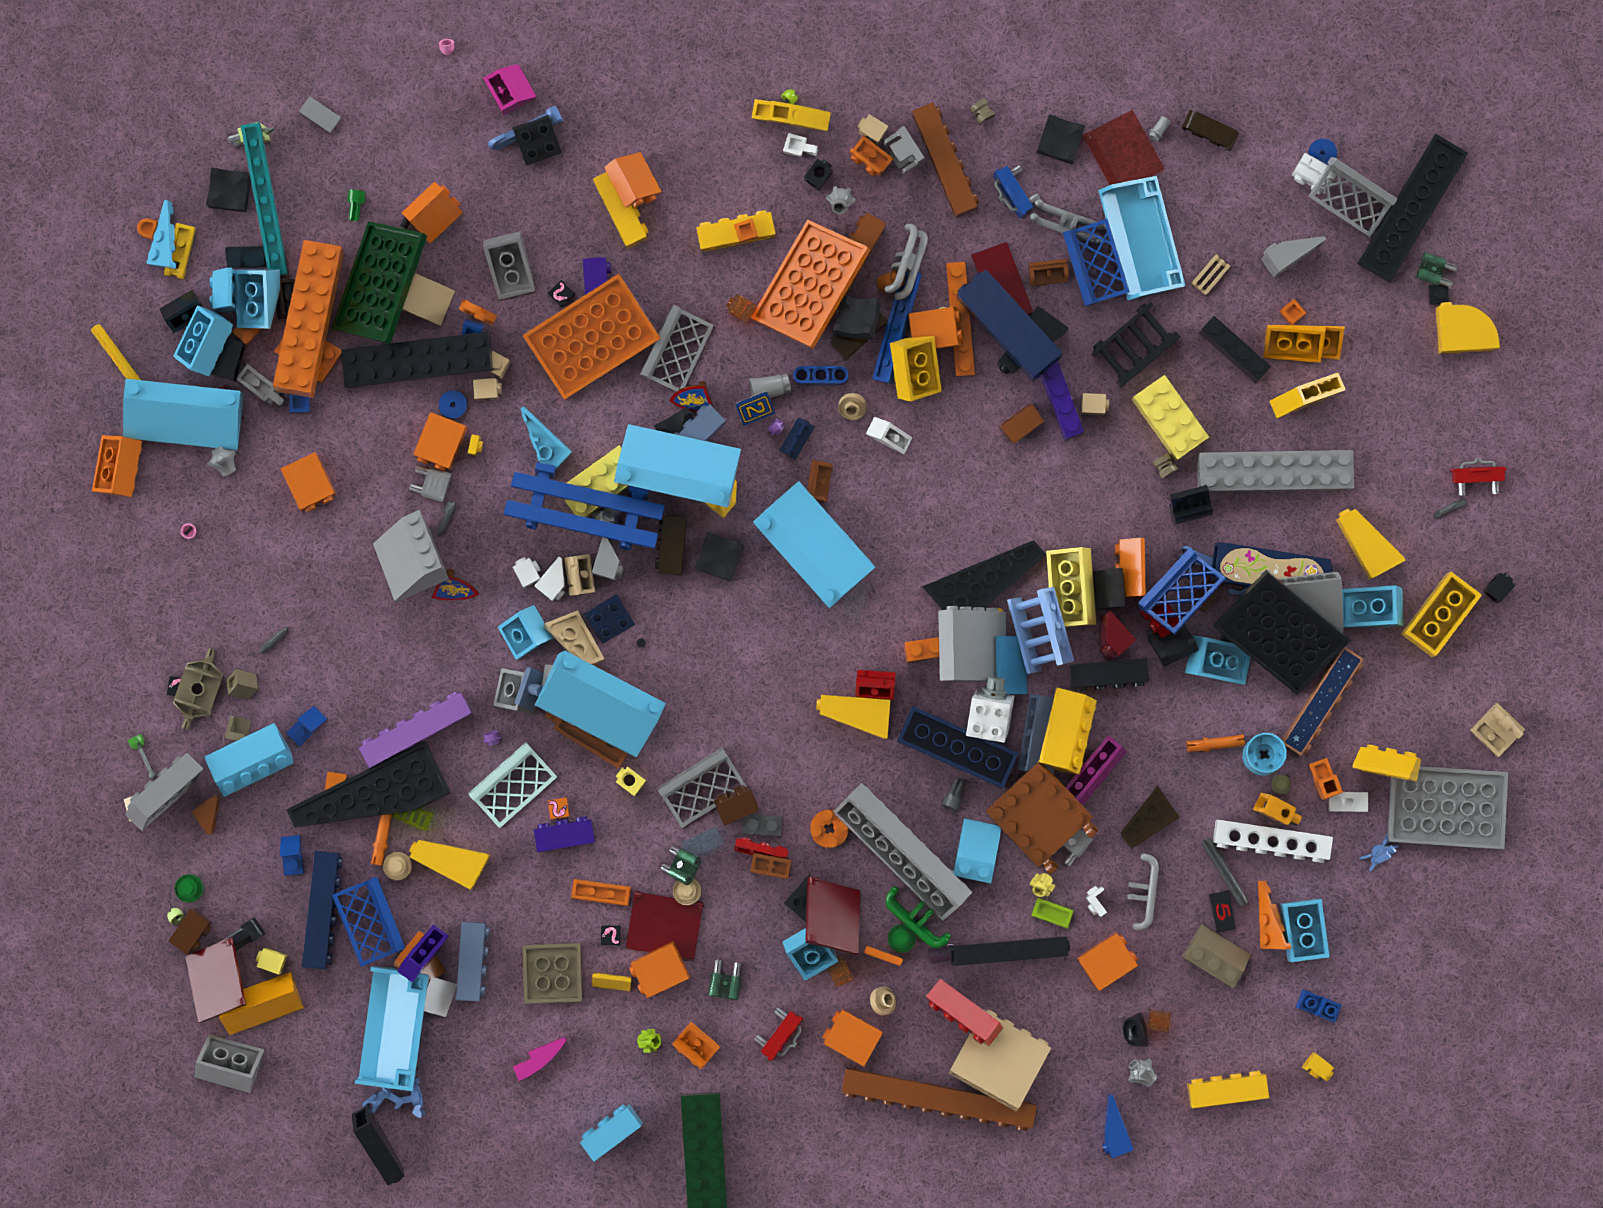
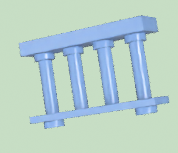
M1054 587L1038 590L1037 598L1024 602L1022 597L1007 600L1027 674L1041 671L1040 665L1056 660L1057 666L1074 662ZM1041 604L1044 616L1028 620L1025 609ZM1046 623L1048 635L1033 639L1030 627ZM1051 642L1054 653L1038 657L1035 646Z

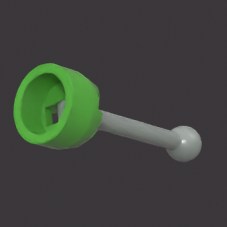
M142 734L127 740L131 748L139 750L149 771V778H156V773L152 770L142 749L145 742Z

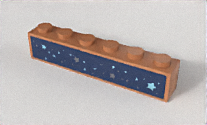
M1344 647L1333 659L1282 738L1288 750L1298 756L1307 754L1312 746L1309 743L1313 737L1316 739L1322 730L1320 726L1323 721L1327 722L1331 717L1332 713L1330 711L1334 705L1337 706L1342 700L1341 693L1344 689L1348 690L1353 682L1351 678L1354 673L1358 674L1362 669L1363 664L1361 662L1363 658Z

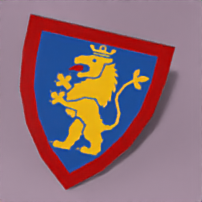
M700 381L698 385L679 389L669 399V402L682 409L687 407L690 411L697 412L704 405L707 407L710 404L714 408L704 381Z
M447 569L446 573L449 579L436 585L431 598L439 600H465L478 596L479 592L469 582L455 577L453 569Z

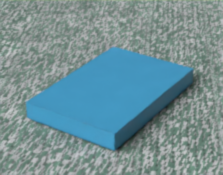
M996 636V676L1005 679L1004 689L1007 690L1006 694H1027V671L1024 666L1017 636Z

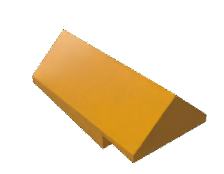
M1267 325L1265 329L1263 358L1321 363V358L1340 360L1345 326Z
M292 972L243 989L246 1005L219 1015V1019L228 1034L232 1035L303 1009L304 1006Z

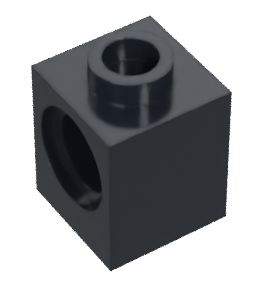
M817 158L805 174L804 181L820 191L833 173L832 165L824 159L820 161ZM820 169L824 171L825 175L819 178L814 175V172Z
M1498 573L1482 591L1497 604L1516 585L1512 583L1513 579L1508 574Z

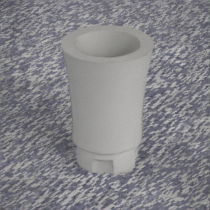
M787 374L749 378L752 397L762 392H768L769 398L791 392Z

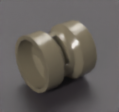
M986 98L979 100L970 107L971 112L977 115L976 120L979 125L985 123L984 120L986 118L990 120L995 116L993 109H989Z
M1169 453L1152 462L1154 467L1158 468L1161 479L1178 470L1176 464L1172 463V457Z

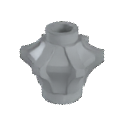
M834 186V191L831 194H826V199L831 203L832 211L841 215L849 210L848 207L856 202V198L852 197L849 187L847 189H839L837 186Z
M220 446L212 451L213 455L211 460L207 462L208 466L221 472L222 476L229 475L236 470L234 466L235 450H226Z
M604 508L601 511L594 512L592 516L596 520L618 524L621 512Z
M1150 1058L1146 1060L1140 1059L1139 1061L1135 1059L1129 1064V1082H1137L1149 1087L1156 1081L1157 1075L1152 1069V1060Z

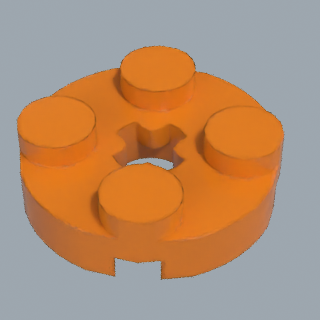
M465 299L460 304L459 310L490 325H493L497 318V315Z
M834 810L821 811L811 821V835L814 841L822 847H836L842 844L848 835V827L833 813ZM832 823L835 831L833 833H825V824L830 825Z

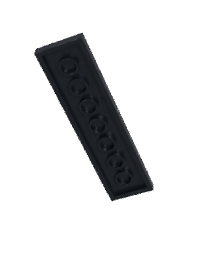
M1437 134L1433 136L1398 194L1397 201L1389 209L1359 259L1358 265L1388 283L1393 280L1468 154L1466 151Z
M490 332L341 349L345 388L493 371Z

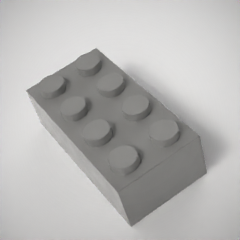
M188 753L183 757L179 755L172 762L173 765L169 769L164 768L158 774L159 778L155 781L150 780L144 786L145 790L143 792H137L130 798L131 802L127 805L126 816L141 831L198 782L203 768Z

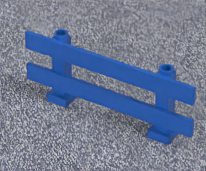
M540 462L536 463L535 476L514 472L511 487L531 491L533 496L530 505L507 500L503 515L526 520L525 526L529 529H537L538 523L617 540L620 541V548L623 550H631L632 544L655 549L658 533L636 529L639 516L662 520L665 505L648 502L649 490L630 486L629 497L554 481L556 466ZM549 495L627 513L625 525L622 526L543 508L545 496Z

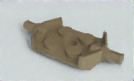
M208 648L205 659L186 663L173 704L185 717L182 729L189 730L194 718L211 715L216 695L224 677V674L213 664V658L217 650ZM197 683L203 687V691L198 695L193 692V686Z

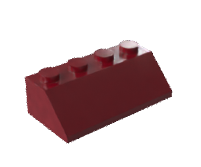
M1109 611L1100 617L1099 646L1101 649L1099 651L1105 658L1110 657L1113 659L1123 653L1136 639L1114 614Z

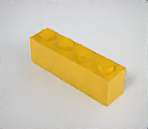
M607 172L593 178V182L626 248L629 249L647 240L646 234L649 232L645 223L641 224L638 220L640 213L637 207L630 206L625 208Z
M762 210L756 212V215L753 216L743 214L733 220L723 218L718 220V223L704 222L699 224L700 226L696 227L701 252L776 237L771 212ZM753 219L758 238L740 243L734 224Z
M1260 1070L1250 1071L1247 1076H1241V1073L1230 1074V1078L1222 1079V1076H1212L1209 1081H1203V1078L1191 1079L1192 1083H1187L1191 1108L1269 1098L1266 1074H1261Z

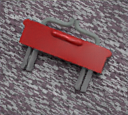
M1475 458V461L1464 462L1460 465V468H1452L1450 472L1452 473L1453 483H1458L1459 496L1466 495L1465 483L1492 482V494H1499V481H1505V471L1507 468L1496 466L1493 461H1481V458ZM1477 461L1481 464H1493V466L1463 468L1464 465H1473Z
M776 1008L774 1013L781 1017L783 1022L768 1042L759 1035L756 1036L757 1038H754L763 1047L760 1052L767 1056L769 1061H774L777 1056H784L790 1047L795 1048L797 1045L795 1040L801 1033L800 1024L804 1020L803 1017L796 1015L792 1011L786 1014L780 1008ZM798 1029L797 1034L793 1038V1044L788 1045L783 1053L780 1054L786 1043Z

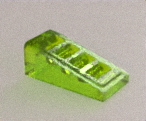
M420 808L412 811L409 820L406 819L408 812H404L402 817L399 816V813H395L392 818L428 832L435 814ZM418 811L420 812V814L415 823L413 822V819L415 817L416 812ZM423 814L427 815L423 825H420Z

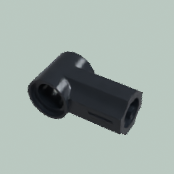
M254 917L225 939L233 938L235 951L266 933Z

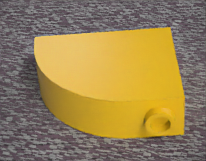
M1452 302L1441 303V306L1436 308L1439 354L1496 351L1500 348L1497 329L1492 320L1481 310L1468 305H1452Z
M1335 373L1298 386L1270 400V404L1276 418L1321 402L1346 389L1339 373Z

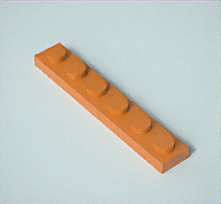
M965 262L946 263L949 306L957 307L960 310L962 320L959 322L960 330L962 329L964 333L962 346L953 347L956 377L975 375L970 313L957 300V291L961 286L967 284Z

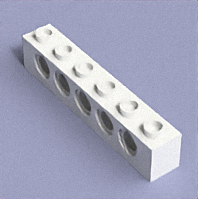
M1224 820L1215 821L1213 843H1217V847L1228 849L1229 845L1236 846V850L1248 851V848H1253L1255 853L1267 854V851H1273L1274 856L1286 857V854H1293V859L1305 860V856L1313 857V862L1324 863V859L1330 860L1333 837ZM1233 830L1237 831L1239 835L1238 839L1234 842L1229 838V834ZM1252 833L1258 837L1255 844H1251L1248 840L1249 835ZM1274 836L1277 840L1274 847L1268 845V838ZM1290 839H1293L1296 843L1293 850H1289L1287 847V842ZM1309 842L1315 845L1312 853L1306 850V845Z

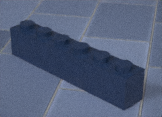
M315 851L302 967L327 969L328 965L332 963V954H329L330 946L334 944V934L331 933L332 927L336 926L337 916L334 915L336 904L332 894H335L336 889L340 888L341 877L338 876V871L342 869L343 857H340V853Z

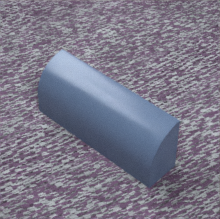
M1034 694L1029 696L1017 770L1028 772L1039 762L1054 700L1053 697ZM1046 766L1047 769L1054 775V769Z

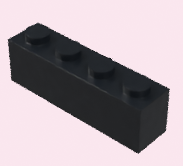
M1215 316L1199 332L1255 384L1270 369L1271 366Z
M1147 658L1069 665L1070 687L1075 688V692L1087 691V687L1093 686L1095 690L1106 689V685H1113L1114 688H1125V684L1133 683V687L1144 686V682L1149 681Z

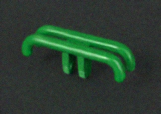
M893 886L885 900L888 910L930 947L941 948L945 946L951 938L950 933H944L941 937H937L923 925L934 911L932 909L928 910L920 920H917L914 916L924 907L925 903L921 901L909 913L896 901L895 896L899 889Z

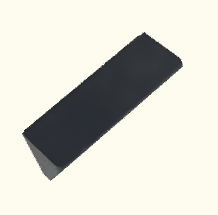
M263 246L225 247L227 268L265 267Z
M280 279V292L276 304L278 319H284L288 316L295 279Z

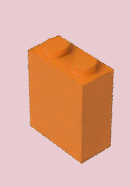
M641 152L615 158L604 167L625 208L630 206L636 208L644 202L650 204L662 192Z
M435 181L402 212L404 217L418 232L428 235L426 240L429 243L434 241L463 213L458 207L460 203L454 196L449 197L451 192L444 185L439 186Z
M948 307L909 313L912 338L934 336L936 349L962 346L964 333L962 329L960 330L959 322L962 320L960 310L957 307Z
M430 412L413 455L418 457L417 461L427 465L428 462L435 464L434 468L444 472L446 469L451 470L468 428L463 424Z
M316 452L280 468L301 511H306V513L313 511L317 508V504L321 502L323 504L330 503L334 500L333 497L337 495Z
M939 637L909 641L903 644L906 663L939 659Z
M1113 933L1077 957L1098 991L1138 966L1136 963L1138 958L1132 950L1130 952L1127 950L1125 945L1128 943L1122 934L1118 936L1117 933Z
M674 941L632 960L630 963L631 967H629L634 978L637 977L640 983L638 984L640 993L642 995L645 994L647 998L690 977Z
M844 1009L840 1012L836 1011L831 1020L834 1022L832 1028H827L822 1036L825 1039L823 1044L865 1066L883 1031Z

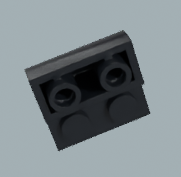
M1207 485L1170 494V515L1174 525L1213 515Z

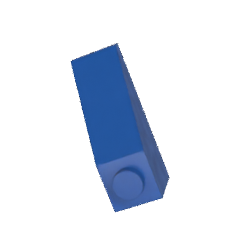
M1110 1093L1107 1095L1103 1137L1105 1143L1102 1146L1105 1154H1110L1111 1158H1114L1134 1149L1115 1099Z

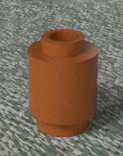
M897 270L878 276L877 287L882 293H886L885 287L893 284L895 281ZM905 276L899 288H901L905 284Z

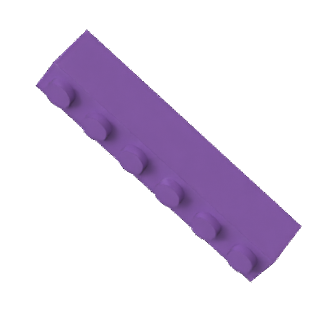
M456 691L447 696L448 700L442 703L437 701L431 704V709L428 711L420 710L413 714V719L409 721L404 719L395 724L396 728L392 730L387 728L381 731L376 739L373 740L371 737L361 742L363 746L359 747V750L368 767L372 768L472 715L473 712L463 693L458 694Z

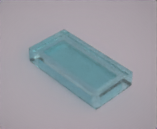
M717 827L681 842L685 852L695 857L724 844Z

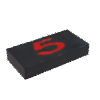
M1229 891L1209 894L1216 932L1236 929Z

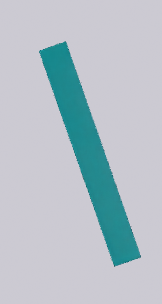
M261 123L240 125L267 269L280 270V276L287 275L288 267Z

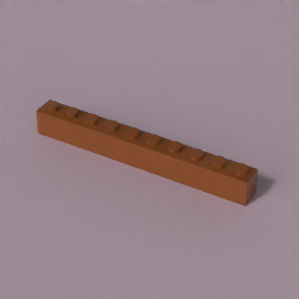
M845 1068L841 1092L845 1093L844 1096L856 1098V1095L864 1096L863 1100L875 1102V1099L883 1100V1104L887 1105L901 1103L903 1108L913 1109L916 1106L921 1107V1111L929 1113L937 1110L944 1116H951L953 1113L958 1114L959 1118L970 1120L971 1117L978 1118V1122L989 1124L990 1121H995L998 1126L1009 1127V1124L1016 1125V1129L1028 1131V1128L1033 1129L1037 1108L1036 1104L1022 1102L1016 1112L986 1094Z

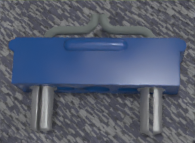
M1020 165L1012 170L1005 166L1000 170L997 169L993 174V178L996 181L995 187L1000 194L998 199L1000 202L1004 201L1011 211L1016 212L1019 218H1023L1026 213L1033 209L1032 203L1040 199V196H1038V193L1029 198L1026 196L1014 177L1022 171Z

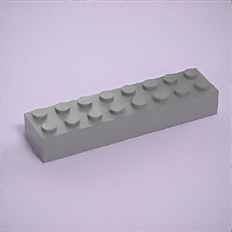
M1353 450L1199 453L1197 455L1198 487L1207 485L1209 493L1351 491L1354 489Z
M862 783L833 811L942 921L954 912L972 893L967 885L962 883Z

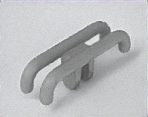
M1041 199L1035 201L1036 207L1045 212L1060 216V223L1057 224L1040 218L1035 213L1030 215L1033 223L1060 233L1075 229L1077 223L1089 225L1098 222L1042 202ZM1103 224L1097 226L1096 229L1104 230L1106 226ZM1083 232L1076 233L1077 238L1083 241H1087L1090 236ZM1092 236L1089 243L1100 244L1102 240Z
M914 224L905 225V230L910 231L905 251L895 254V258L901 262L892 264L891 269L898 272L893 284L885 287L886 293L896 291L902 284L905 272L910 271L905 288L895 294L897 300L904 299L911 293L928 241L927 234L924 231H917V227ZM916 238H920L915 255L912 253Z
M1145 853L1140 858L1151 865L1149 885L1129 882L1128 885L1131 888L1148 890V896L1127 894V899L1147 901L1145 920L1141 923H1134L1132 926L1136 931H1143L1149 928L1153 921L1159 865L1156 858Z

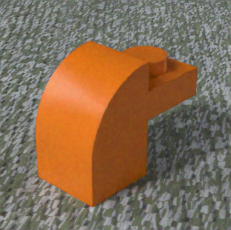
M1327 758L1308 764L1315 782L1314 785L1322 800L1343 793L1337 775L1333 774Z

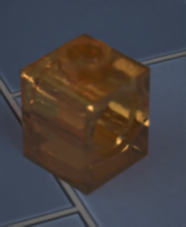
M736 294L735 298L731 297L726 307H728L727 313L748 324L757 305Z
M837 956L838 962L827 968L836 988L854 980L844 957L840 959L839 956Z
M1149 1009L1147 1028L1149 1030L1169 1032L1171 1013Z

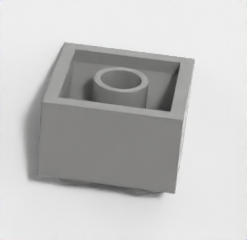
M602 537L592 574L616 582L617 578L621 579L624 568L621 566L622 563L608 538Z
M501 669L493 706L535 714L537 707L535 705L533 710H529L514 704L524 672Z

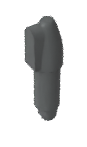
M1465 499L1454 501L1436 511L1433 517L1439 518L1463 507L1467 501Z
M448 501L443 511L444 516L438 526V535L443 534L453 516L456 507L455 502Z
M284 627L262 645L259 652L263 654L273 648L287 634L288 628Z

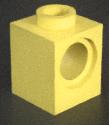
M629 767L626 769L622 768L616 775L618 778L616 783L633 796H636L646 782L644 778ZM627 775H633L635 778V783L632 786L625 784L624 780Z
M263 948L256 957L257 967L279 975L283 971L288 955L269 948Z

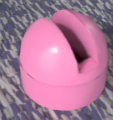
M451 39L441 40L439 42L441 53L450 55L455 48L454 41Z
M191 523L184 524L181 528V535L186 539L193 538L196 535V527ZM191 526L193 529L186 535L184 532Z

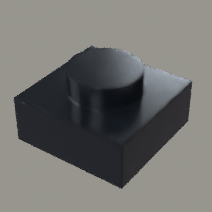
M1428 285L1429 305L1449 302L1447 286Z

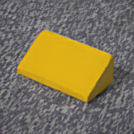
M594 973L592 975V987L624 991L631 990V977Z

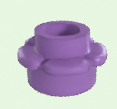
M777 418L772 421L767 428L771 436L774 434L778 436L784 429L783 421Z
M498 730L490 731L483 735L485 739L483 742L492 746L498 744L502 736L499 735Z

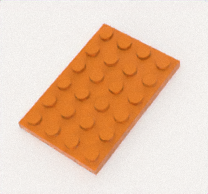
M807 219L751 318L814 349L870 249Z
M619 273L522 335L564 400L660 339L659 334Z

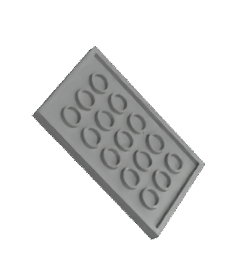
M1420 766L1417 782L1391 777L1387 842L1504 849L1508 772Z

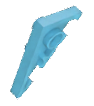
M164 200L156 232L153 236L152 246L148 254L147 264L175 269L176 263L172 262V253L175 252L174 225L170 223V215L174 214L173 202Z
M523 406L521 408L522 417L527 425L533 447L537 452L538 461L556 466L557 470L572 451Z

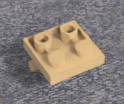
M1495 703L1469 731L1496 757H1500L1517 738L1519 739L1524 734L1523 731L1525 729L1498 703Z

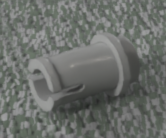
M1160 116L1154 128L1149 130V137L1157 142L1159 139L1161 140L1163 133L1171 124L1170 120Z

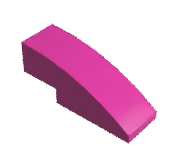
M566 1036L530 1050L528 1053L531 1059L513 1066L518 1081L532 1075L545 1066L567 1041Z

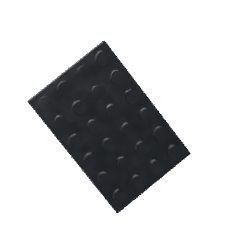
M1267 569L1213 624L1216 630L1296 695L1351 641L1349 637Z

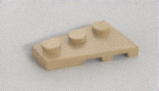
M578 610L544 624L543 627L574 656L592 665H597L604 661L602 653Z

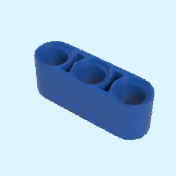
M799 366L793 373L794 381L798 385H844L848 381L849 376L848 370L843 366ZM803 371L807 374V378L799 380L796 377L797 373ZM822 371L826 374V378L818 380L815 377L816 373ZM841 371L845 374V378L837 380L834 376L835 373Z

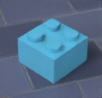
M805 928L784 940L783 945L786 954L806 981L837 963L838 959L834 949L806 943Z

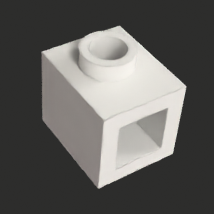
M524 557L515 562L516 565L513 566V569L524 588L540 580L541 577L538 572L541 569L536 560L532 562L530 558L526 560Z

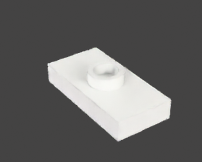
M1343 792L1330 797L1329 811L1368 812V792Z

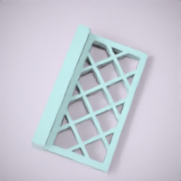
M525 742L469 792V796L500 828L555 780L557 776L531 746ZM532 754L537 760L536 767H525V759ZM523 762V767H517ZM514 769H522V780H510L511 772ZM525 770H536L535 781L524 780ZM538 770L547 771L551 777L546 782L538 781ZM499 782H508L507 793H496V785ZM510 782L522 783L521 794L510 793ZM524 783L535 784V792L523 794ZM485 795H493V806H485L480 799ZM496 795L507 796V807L495 806ZM509 796H520V805L518 807H509ZM495 809H506V817L501 822L494 816Z

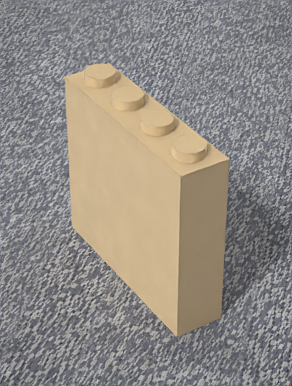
M987 1010L985 1012L1001 1023L1002 1031L990 1046H987L985 1043L979 1044L973 1039L974 1035L970 1033L948 1074L1017 1112L1051 1047L1048 1046L1049 1043L1040 1038L1037 1040L1031 1037L1032 1034L1027 1030H1019L1014 1027L1011 1021L1006 1019L1003 1021L997 1018L998 1015Z

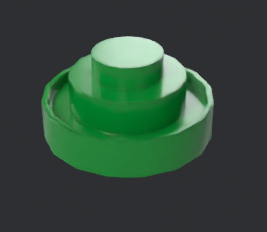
M183 875L175 883V894L183 902L197 901L204 891L203 882L196 875Z
M898 924L890 929L887 939L888 944L893 950L903 953L913 948L916 936L905 924Z

